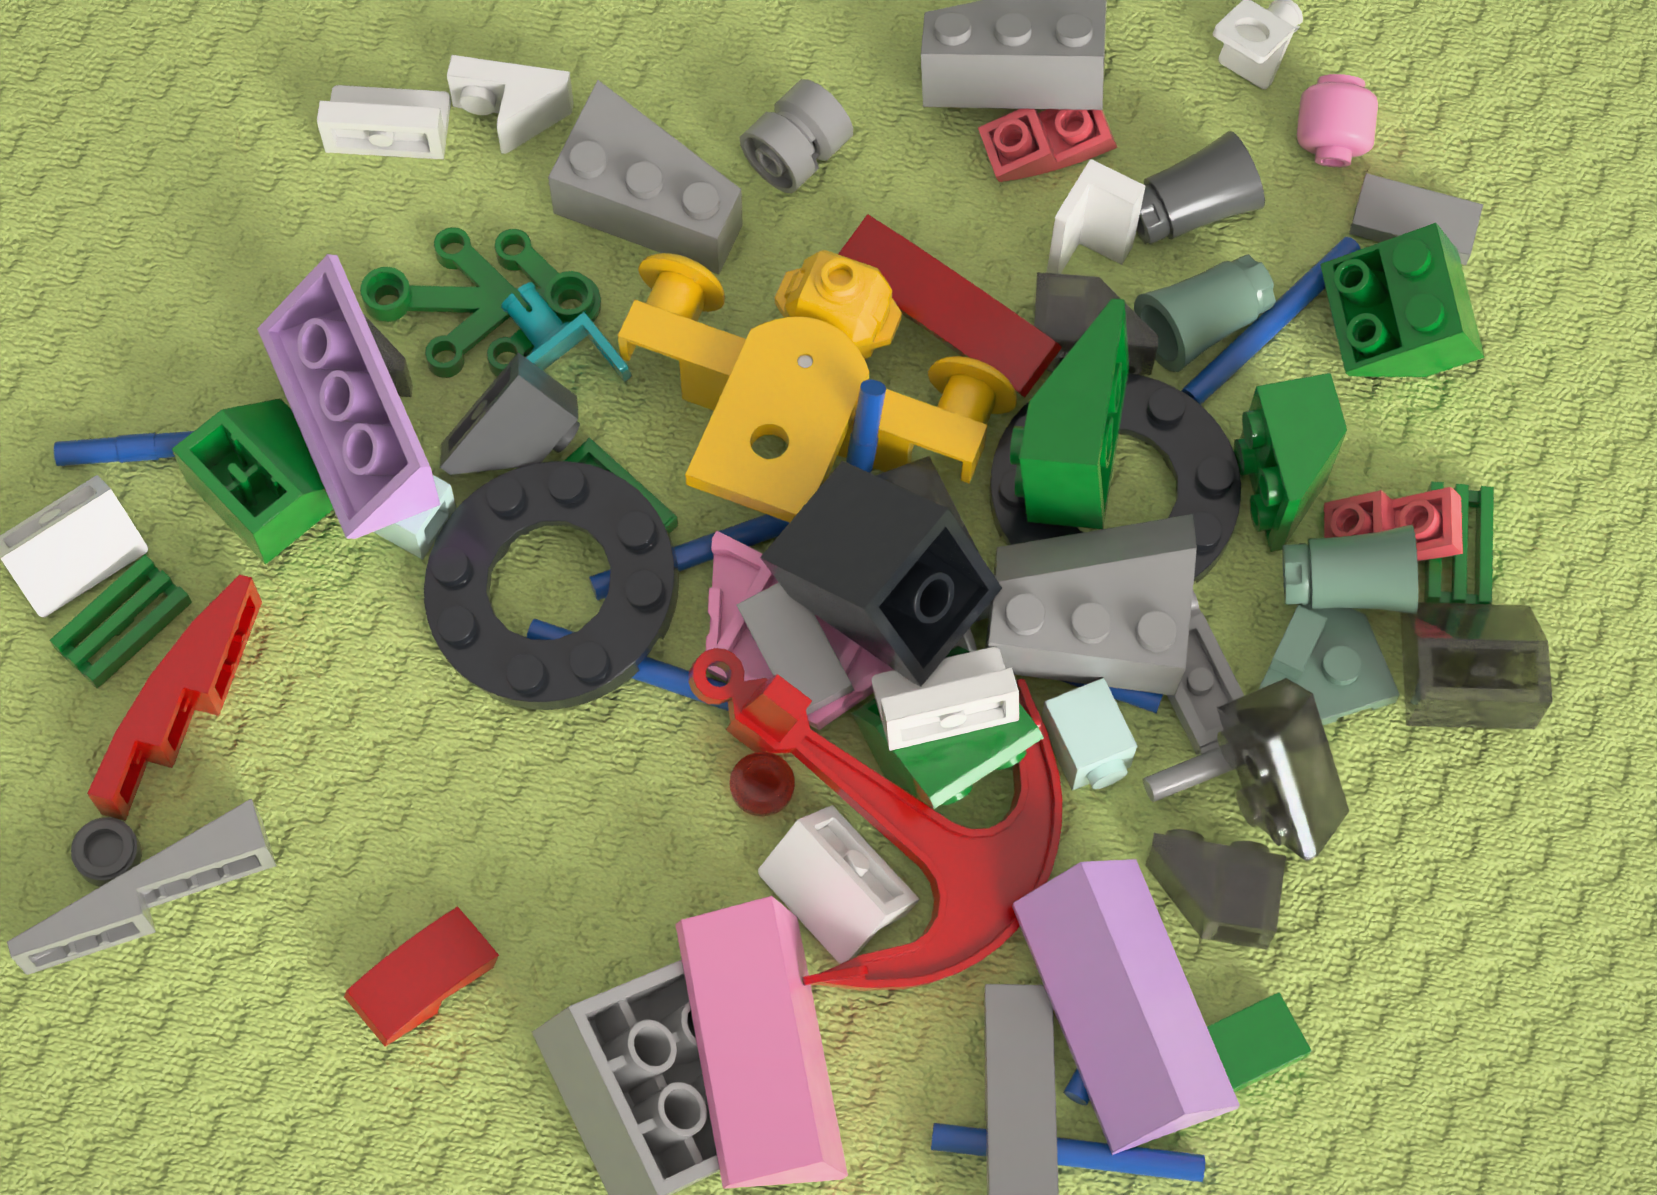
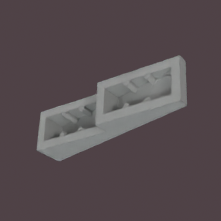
M252 798L7 941L11 958L26 975L155 933L149 908L275 867L276 863L265 826Z
M985 984L984 1048L987 1195H1059L1052 1004L1044 985Z

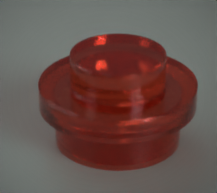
M768 752L751 753L738 761L731 772V796L736 805L748 814L761 817L774 815L783 810L793 797L795 790L793 771L789 764L776 754Z

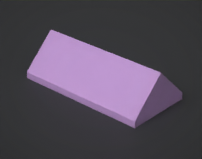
M327 254L257 329L345 537L356 539L440 505L431 467L337 255Z
M1136 859L1080 862L1013 903L1012 908L1112 1155L1239 1108V1102Z

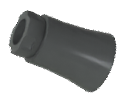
M1228 131L1197 153L1170 168L1145 178L1143 184L1145 185V191L1136 232L1144 244H1152L1166 237L1172 240L1196 228L1230 216L1263 209L1265 206V196L1261 179L1241 139L1234 132Z

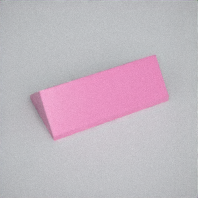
M773 896L680 920L675 925L723 1189L844 1179L848 1176L812 989L811 985L804 986L802 977L809 974L797 916Z

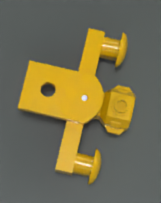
M827 250L819 251L805 259L801 268L785 273L775 296V305L784 318L775 319L752 328L745 339L697 322L702 312L719 310L725 302L724 289L720 281L710 270L702 264L678 254L657 253L646 257L639 264L638 271L642 280L652 290L646 303L634 300L618 334L619 352L623 360L629 361L637 345L679 360L682 399L714 411L686 471V485L790 523L826 481L837 455L844 458L847 457L860 386L863 381L869 380V369L865 359L872 356L875 348L891 344L902 319V312L892 298V288L878 268ZM945 357L933 363L928 370L930 382L942 394L937 407L886 389L873 468L906 480L911 469L912 450L914 445L963 462L961 481L970 484L985 447L987 423L991 414H1003L1012 411L1017 403V395L1011 382L993 366L969 357ZM765 435L778 436L788 446L781 456L773 459L758 456L751 447L758 438Z

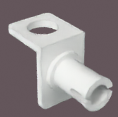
M1242 0L1215 26L1212 33L1215 38L1224 43L1219 55V62L1259 88L1267 89L1274 80L1293 33L1300 28L1299 25L1303 21L1302 11L1292 0H1274L1267 9L1252 0Z

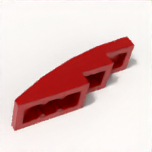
M869 214L866 215L838 253V255L878 268L892 288V298L902 312V315L933 334L944 345L962 357L980 360L999 370L1011 382L1015 391L1024 398L1062 348L1056 341L1008 307Z
M239 574L192 621L149 676L116 730L87 793L101 815L126 821L148 762L173 768L194 711L197 710L220 716L262 604L252 577Z

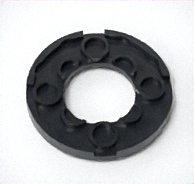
M1128 373L1119 434L1130 435L1155 448L1163 456L1166 466L1172 471L1176 480V503L1168 518L1193 514L1197 545L1194 582L1198 583L1212 570L1225 552L1236 525L1241 502V479L1236 456L1222 428L1198 402L1164 382ZM1029 402L1017 412L1004 430L994 455L991 470L989 495L991 512L999 537L1003 536L1007 545L1084 533L1073 526L1028 522L1025 498L1015 496L1017 465H1011L1010 463L1011 438L1014 426L1025 427Z
M568 461L535 463L506 472L481 486L459 505L442 527L430 553L425 573L424 604L427 620L439 649L454 669L472 685L489 694L493 699L512 706L534 710L570 708L601 698L630 680L640 671L637 666L650 653L658 639H664L674 616L678 599V562L672 540L660 516L641 492L626 480L609 471L584 463ZM543 526H570L589 534L602 546L611 568L609 592L598 614L579 631L556 640H531L509 631L496 617L490 599L491 575L495 565L506 555L510 545L519 536L529 534L530 531Z

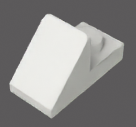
M457 55L451 56L447 79L453 107L463 108L476 115L499 113L497 132L502 154L514 150L572 113L574 103L570 72Z

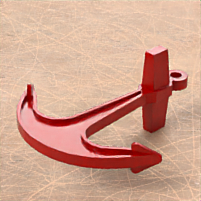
M721 648L707 650L693 662L689 670L688 679L691 691L699 700L707 704L719 705L728 702L730 724L725 729L727 732L757 755L766 751L770 754L792 753L911 859L930 882L934 899L932 917L920 937L909 944L862 954L822 973L802 977L804 986L822 985L867 991L908 989L927 985L955 975L980 962L998 949L1017 931L1020 925L1012 905L1015 901L1047 883L1059 848L1062 827V791L1058 767L1048 732L1024 679L1016 680L1019 690V703L1037 724L1044 738L1026 749L1025 757L1012 766L1015 793L1010 810L1003 819L990 828L970 829L953 823L811 730L806 709L812 703V700L780 675L776 674L770 679L761 678L744 681L745 671L740 659L734 653ZM711 666L721 668L727 676L726 685L716 687L710 684L706 677V669Z

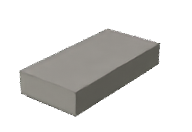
M1366 173L1349 234L1383 242L1437 223L1458 249L1461 264L1466 265L1471 255L1483 204Z
M780 583L736 605L773 676L776 674L780 675L812 700V703L806 709L807 715L854 691L815 614L792 599Z

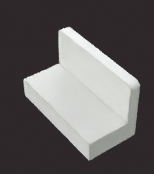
M336 85L332 88L330 101L319 102L317 124L325 153L444 159L451 100L449 93L445 91Z
M1090 159L1056 214L1046 273L1058 278L1079 244L1122 265L1133 247L1145 185Z
M98 475L0 535V561L12 575L40 617H47L148 551L147 544L115 494Z
M997 647L944 658L921 687L912 683L895 670L875 674L872 677V687L889 751L1019 720V690L1012 668L1005 669L1000 649Z
M833 805L798 819L758 869L759 876L839 964L855 958L879 929L905 917L920 900Z

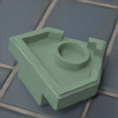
M1299 604L1253 702L1310 729L1336 722L1340 717L1368 708L1374 710L1396 703L1400 694L1365 614L1352 608L1311 609V604Z

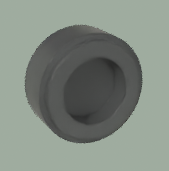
M103 817L88 822L77 832L71 846V857L83 878L89 883L101 887L139 865L142 849L137 836L125 822L116 818Z

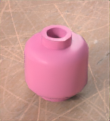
M1329 74L1319 77L1317 84L1308 87L1301 95L1297 126L1298 144L1306 151L1315 154V162L1319 165L1327 167H1347L1351 165V158L1364 155L1373 148L1378 111L1376 95L1365 88L1364 80L1355 76Z

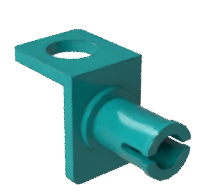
M528 282L517 289L522 299L531 308V312L526 311L513 293L501 304L504 312L510 315L534 345L532 353L526 358L541 370H545L588 336L624 382L632 377L628 365L585 312L572 322L563 323L536 290L533 282Z

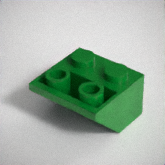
M1437 223L1320 264L1344 370L1348 376L1428 377L1484 358L1458 249Z
M1331 373L1256 386L1249 411L1243 412V430L1240 438L1234 440V453L1240 475H1249L1254 495H1251L1249 499L1253 526L1257 532L1265 531L1270 552L1282 550V546L1287 544L1326 485L1347 432V426Z
M281 398L221 409L172 448V452L186 482L265 565L333 510L331 501L294 414Z
M956 646L945 658L969 653L970 651ZM874 698L852 712L884 777L934 809L940 805L953 804L963 799L971 792L972 784L994 770H1003L1017 764L1025 757L1026 749L1044 738L1037 724L1019 703L1018 721L889 751L876 699Z

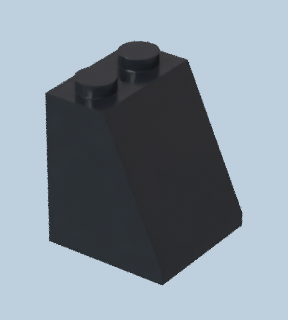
M844 461L838 465L760 557L792 599L920 687L1002 589L949 508Z

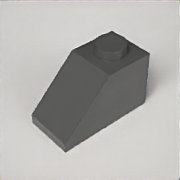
M517 353L441 443L440 468L452 475L517 468L541 463L552 450L557 453L564 450L576 435L580 423L577 421L579 419L577 395L520 353Z

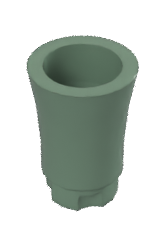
M1249 254L1241 256L1232 262L1224 261L1198 275L1171 286L1138 295L1134 302L1136 326L1153 358L1165 369L1171 372H1179L1205 350L1231 333L1254 322L1259 314L1271 309L1276 302L1273 292L1274 282L1263 263L1255 261Z
M1413 524L1375 533L1332 538L1308 539V545L1306 543L1282 546L1285 604H1311V609H1381L1417 614L1418 561Z

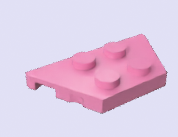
M716 531L712 537L711 545L714 560L712 588H709L708 598L710 630L706 636L705 651L721 648L734 653L742 662L745 671L744 681L761 678L770 679L773 677V674L736 605L779 582L761 560L762 553ZM815 615L854 688V691L807 715L809 725L821 730L874 692L872 677L875 674L894 669ZM717 666L707 668L710 674L727 682L726 673Z

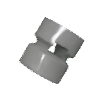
M808 79L799 80L774 104L775 112L764 113L740 136V146L751 166L764 180L784 193L795 192L819 169L816 159L827 161L853 136L851 120L842 105L821 85Z

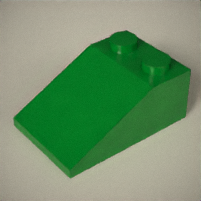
M1111 299L1029 401L1025 427L1014 426L1010 447L1011 465H1017L1015 496L1025 498L1028 522L1093 529L1104 528L1129 373L1124 299Z

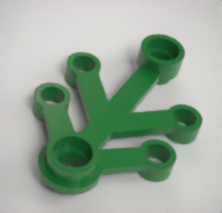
M456 227L446 228L437 234L434 240L436 257L443 267L459 269L476 287L409 285V281L404 273L392 267H380L372 270L364 277L360 287L367 313L379 321H396L402 318L408 311L473 313L449 334L433 338L426 347L425 355L428 367L434 375L441 378H450L457 375L464 366V354L510 318V315L501 308V304L511 293L515 295L527 312L532 311L520 296L518 288H514L471 246L470 238L464 230ZM508 229L497 236L495 251L498 263L510 271L521 270L535 284L536 290L563 323L572 322L583 312L587 314L592 322L596 320L601 310V296L598 287L591 279L575 271L558 273L532 248L529 236L522 230ZM451 243H459L464 246L461 251L455 254L443 251ZM513 244L524 247L523 251L517 255H508L503 252L506 247ZM386 295H394L399 298L394 303L388 305L378 304L379 300ZM569 299H575L582 303L574 309H563L560 307L564 301ZM521 329L516 331L511 337L498 338L489 345L487 359L489 368L496 377L508 365L496 361V358L501 353L511 352L515 355L520 353L525 357L533 350L534 345ZM442 351H452L455 353V357L449 362L441 363L434 359Z

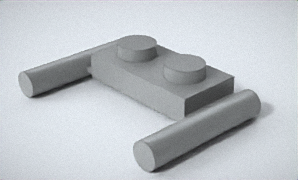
M1193 591L1186 669L1175 696L1167 695L1196 755L1199 756L1143 778L1146 793L1152 802L1272 754L1270 741L1265 732L1260 729L1258 721L1212 630L1199 609L1198 600Z

